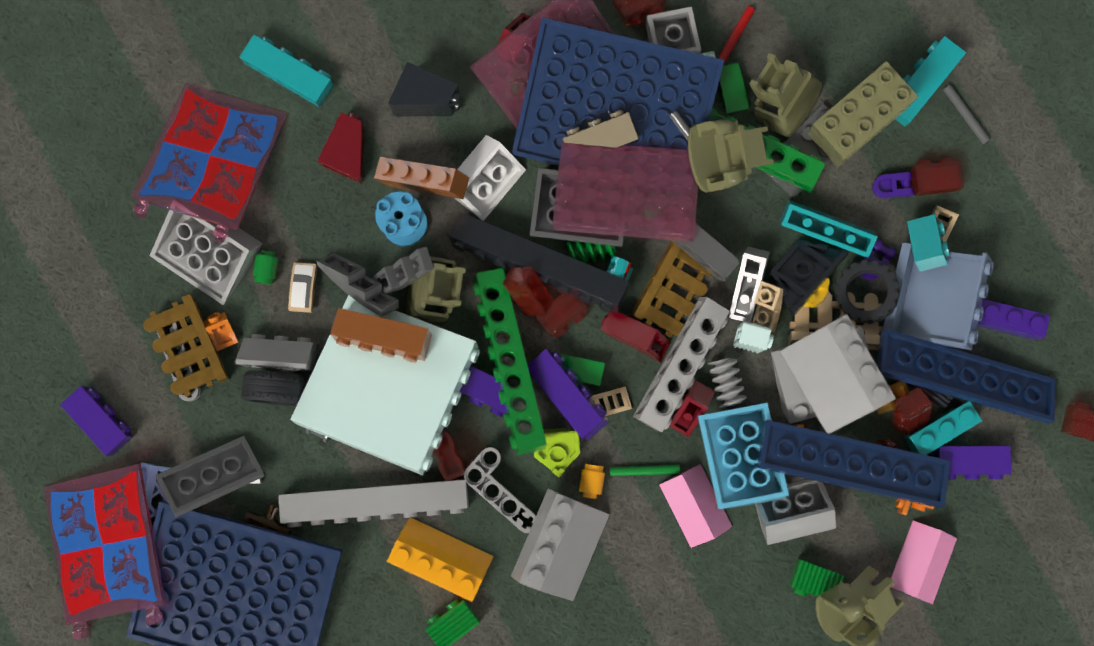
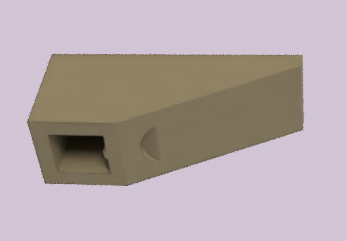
M623 109L611 113V119L602 122L601 118L589 122L588 128L580 130L578 126L566 131L567 136L563 140L564 143L617 148L639 139L629 111L624 113Z

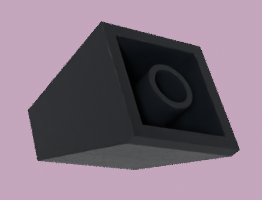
M407 62L388 104L393 114L398 117L452 116L454 111H459L463 99H461L457 83Z

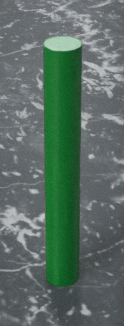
M680 465L610 467V476L680 474Z

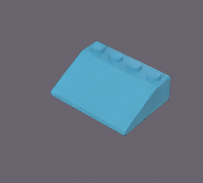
M768 403L698 416L718 510L784 499L789 496L783 473L757 468L764 421H771Z

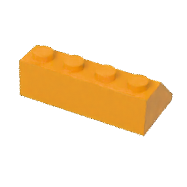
M409 517L395 542L387 562L473 602L494 556Z

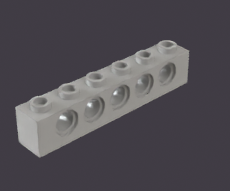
M699 297L633 415L634 418L659 432H663L664 429L666 430L672 422L671 416L675 409L681 406L684 399L682 396L686 389H689L694 383V375L697 369L704 365L707 351L715 345L717 341L716 335L727 324L729 310L708 297ZM705 319L709 322V327L706 331L702 328V322ZM694 339L698 342V347L695 351L691 349V342ZM685 359L687 366L685 370L681 371L679 364ZM673 379L676 385L674 390L669 391L668 383ZM663 400L664 408L661 411H658L657 403L658 401Z

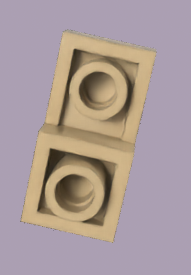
M764 281L760 282L754 301L758 305L752 320L753 324L771 328V332H775L782 305V288Z

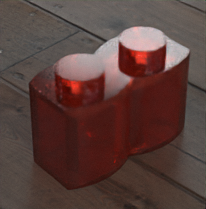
M953 158L941 159L939 163H931L930 160L919 161L910 169L914 196L958 192L964 188L961 162L953 161Z
M444 431L441 433V444L438 449H434L433 454L439 459L438 465L442 476L447 481H451L464 475L466 464L462 456L458 454V445L455 437L449 431Z

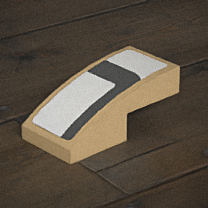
M293 263L289 292V311L312 313L315 296L314 286L317 275L316 264Z

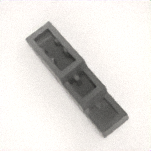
M427 247L419 248L410 256L400 258L393 265L384 267L371 279L381 283L382 292L388 295H392L409 286L434 269Z
M332 253L317 261V265L336 285L377 315L383 317L399 308V300L382 292V284L367 277L364 267L336 253Z

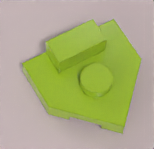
M544 429L547 446L545 450L534 452V457L547 466L556 476L560 477L571 462L580 454L579 434L575 429Z

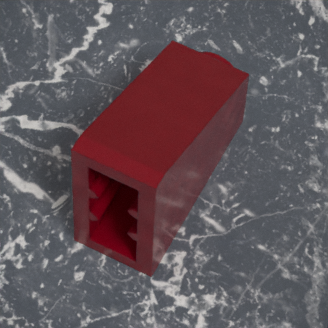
M340 113L317 161L321 166L362 184L365 127L360 121L361 118L353 113H348V115Z
M612 311L603 318L600 330L606 335L660 363L662 362L671 342L658 330L619 312Z

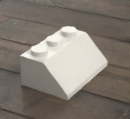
M486 135L457 169L470 178L464 199H455L484 221L526 169L499 141Z

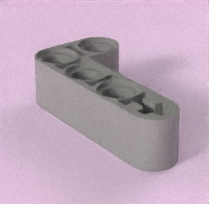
M485 448L466 469L464 478L467 484L520 531L529 533L531 527H523L524 521L520 517L516 521L513 517L519 513L522 507L525 510L522 515L525 518L531 516L533 524L536 514L491 475L500 464L502 457L497 449ZM489 451H493L497 455V461L492 465L487 464L484 459L485 454ZM472 469H478L481 472L482 477L480 481H471L469 473ZM490 484H495L499 488L497 497L492 498L488 496L486 490ZM505 501H515L517 505L516 511L513 513L506 512L504 509Z

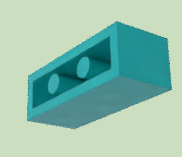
M964 401L903 438L913 453L927 455L982 422L971 402Z

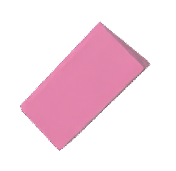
M701 464L659 484L691 548L713 540L732 528L724 509L718 510L714 489Z
M912 521L891 577L895 582L891 588L933 604L957 538L936 528Z

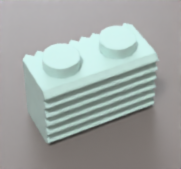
M744 321L738 325L733 346L734 348L738 346L739 349L743 348V350L747 349V351L751 350L752 353L756 351L758 354L763 350H767V348H771L774 335L770 334L771 328Z

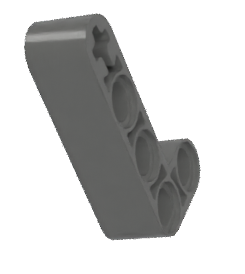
M670 205L652 227V231L661 240L667 242L671 239L721 281H725L739 265L738 259L673 205Z

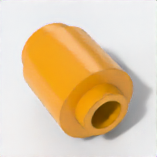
M585 464L584 470L582 469L579 492H583V497L597 499V495H602L605 477L602 466Z

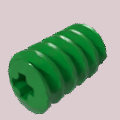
M566 240L569 257L578 261L582 260L586 264H588L589 258L594 263H597L598 256L603 261H606L607 254L611 258L615 257V246L586 242L581 244V242L574 241L572 246L570 241Z

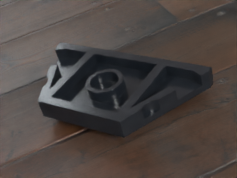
M798 240L770 271V277L775 286L783 289L782 299L792 316L799 312L847 257L848 250L842 248L840 251L827 248L828 245L812 244L809 241Z

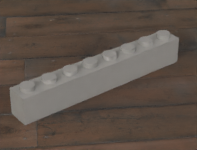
M466 480L279 495L280 523H287V527L302 526L303 521H311V525H322L328 519H334V523H346L348 518L357 517V522L370 521L371 516L380 515V520L394 519V514L402 513L404 518L418 517L417 512L426 511L427 516L441 515V510H450V514L464 513V508H469Z

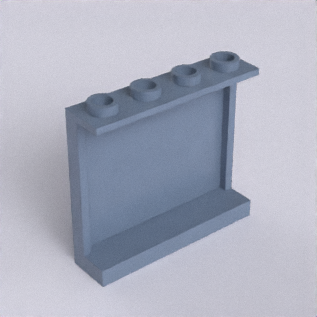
M902 243L895 273L899 283L900 296L893 313L885 317L883 329H889L943 346L972 350L973 344L977 343L979 335L978 330H976L977 324L983 317L982 301L988 295L989 286L986 283L988 275H991L993 272L994 263L991 261L992 259L987 253L978 256L950 252V255L946 256L948 265L920 272L914 261L912 245Z

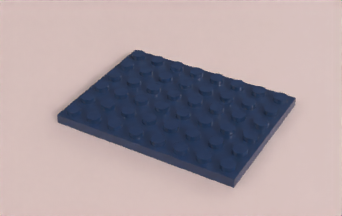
M542 17L512 155L596 175L627 178L633 184L690 197L694 176L689 160L688 140L669 115L677 110L690 128L693 125L708 122L724 60ZM623 109L624 113L629 111L639 139L617 148L564 143L563 140L567 136L566 131L578 126L580 130L588 128V123L598 118H601L602 122L611 119V113Z
M163 500L159 502L149 545L153 575L160 600L152 602L135 599L126 635L127 638L156 646L319 645L343 549L196 509L175 518L169 503ZM141 575L140 581L148 583L147 578Z

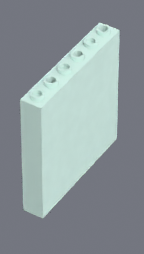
M349 295L342 308L381 317ZM395 310L381 318L425 327L431 332L432 337L425 361L409 362L404 360L403 356L394 355V357L382 355L381 351L373 349L372 352H366L352 344L349 347H344L336 344L335 339L330 335L290 420L299 426L423 475L425 470L428 471L433 461L431 456L434 449H438L441 444V433L444 426L447 427L451 421L452 414L450 412L453 405L456 406L460 400L461 392L459 391L462 384H466L471 372L469 368L472 362L475 363L478 359L480 350H478L479 347L476 341Z

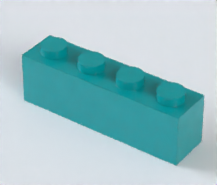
M253 35L240 55V59L251 68L314 105L321 107L334 86L330 79L331 76L321 69L318 72L311 68L312 65L302 58L299 61L293 58V54L287 49L274 47V43L265 36L259 38Z
M945 36L940 42L935 40L927 49V52L930 53L926 59L921 57L913 67L916 70L912 76L907 74L903 79L918 96L912 105L895 119L904 127L912 121L966 54L964 50Z
M789 199L779 220L782 226L869 258L878 237L874 231Z

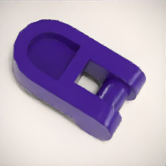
M912 173L884 174L877 177L872 183L874 195L882 199L914 196V188H911L910 182L912 180ZM896 182H901L902 189H897Z
M877 238L869 258L863 257L862 260H868V262L877 261L879 264L887 266L894 256L896 249L891 246L889 248L882 244L883 241ZM876 251L883 255L881 261L873 257ZM868 273L860 275L865 280H874L879 277Z

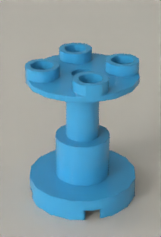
M393 192L383 197L377 203L375 212L376 222L380 230L385 233L391 242L402 247L412 246L420 242L427 231V217L418 201L410 193Z

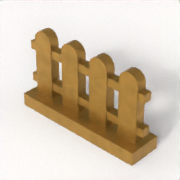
M671 240L629 316L636 320L645 318L644 324L651 326L654 323L666 330L664 335L669 338L672 334L678 336L684 326L683 323L679 322L682 315L689 316L695 306L694 303L690 302L693 295L704 296L707 293V286L701 280L704 275H714ZM675 258L679 259L676 266H673ZM684 263L699 271L695 278L681 270ZM664 278L668 279L665 286H662ZM674 283L688 291L685 298L670 290ZM653 298H656V303L654 304V306H651L650 304ZM663 303L677 311L674 318L659 310Z
M191 294L181 297L184 302L183 304L179 305L176 301L172 303L173 308L162 313L150 312L151 317L147 318L143 323L145 330L148 332L157 331L160 338L156 339L152 344L153 350L157 353L166 352L169 359L165 360L161 365L162 371L167 374L175 373L178 380L174 381L170 386L171 392L176 395L184 394L185 397L192 395L190 390L207 384V387L213 386V380L217 379L220 383L229 380L221 358L205 329L204 319L195 298ZM188 317L191 318V321L193 323L189 326L186 321V318ZM180 322L182 329L168 335L165 334L163 328ZM199 338L202 345L197 346L194 339ZM188 342L191 349L175 356L172 349ZM208 358L211 366L206 367L203 360ZM198 363L200 370L184 377L181 370Z

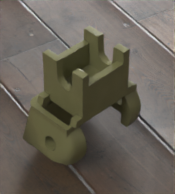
M769 53L767 55L768 63L756 81L751 80L749 83L757 97L755 100V105H757L755 117L763 127L767 126L771 131L791 137L802 125L813 108L822 88V83L811 75L809 71L798 68L796 63L786 60L784 64H781L776 55ZM762 101L778 107V115L767 111Z
M714 120L693 125L688 135V152L692 173L699 188L704 192L726 189L744 180H748L747 175L752 173L751 168L774 164L773 159H766L762 132L768 131L767 126L744 130V126L738 125L737 121Z
M430 256L434 269L408 286L406 315L424 322L442 323L448 320L452 313V308L461 306L459 298L462 276L466 268L456 266L453 260ZM426 304L446 307L440 309L439 313L424 311Z
M868 566L851 584L840 582L838 585L820 594L816 600V614L824 632L831 639L838 642L844 640L851 646H876L879 636L886 628L884 624L904 605L902 600L898 598L894 600L889 590L895 584L894 580L886 577L881 583L873 586L871 582L879 573L876 569ZM863 616H866L873 622L877 623L878 626L874 627L873 625L862 619ZM866 636L864 640L859 641L861 637Z

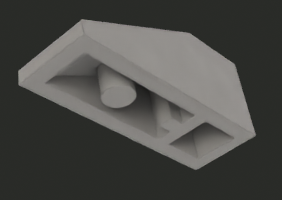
M749 246L745 250L728 318L752 322L756 308L754 301L760 282L764 279L770 255L769 251Z

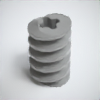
M727 358L708 363V365H715L710 370V373L718 375L712 379V382L720 383L719 386L714 388L715 392H722L717 397V400L724 401V404L719 406V408L740 404L747 398L746 395H739L744 390V386H737V383L742 381V377L734 376L740 371L739 368H732L738 362L737 359Z

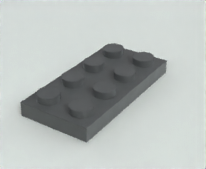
M823 103L784 145H794L801 150V153L808 156L809 154L815 155L826 166L831 160L812 140L808 132L813 123L830 109ZM774 153L771 156L774 161L783 160L779 153ZM797 162L792 164L794 170H804L802 164ZM766 173L793 199L801 192L802 189Z
M244 436L156 475L157 481L175 518L264 477V473Z

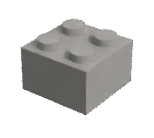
M692 7L647 15L645 26L650 43L700 54L701 46Z

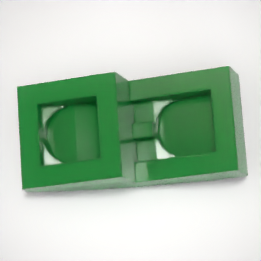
M738 62L724 65L718 85L722 92L725 112L732 113L749 109Z
M560 354L565 360L563 362L564 366L567 369L571 368L579 377L578 382L600 386L605 363Z

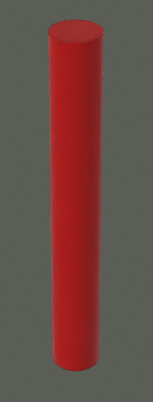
M747 6L718 56V59L724 60L723 66L755 12L754 8Z

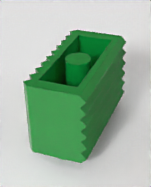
M797 558L789 586L793 587V592L804 597H807L808 593L815 595L816 601L820 594L838 585L840 582L844 583L846 576Z
M456 598L446 606L447 612L441 616L437 613L427 620L429 625L425 630L436 646H451L480 624L481 620L465 598L461 601Z

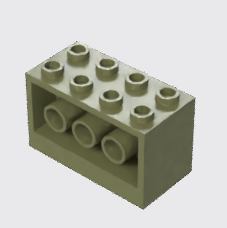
M886 61L813 123L808 135L836 167L839 168L905 112L918 96Z

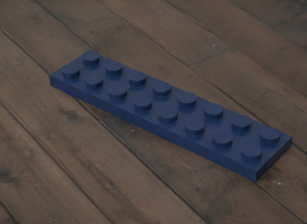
M883 329L880 332L877 367L882 376L1050 424L1054 422L1055 378L889 329Z
M770 420L764 421L757 468L932 507H945L950 467L949 460Z

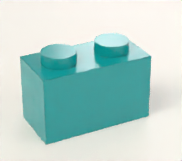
M935 214L907 221L914 261L919 271L948 265L946 256L950 255L948 243L943 242L942 236L946 235L943 221L939 222Z

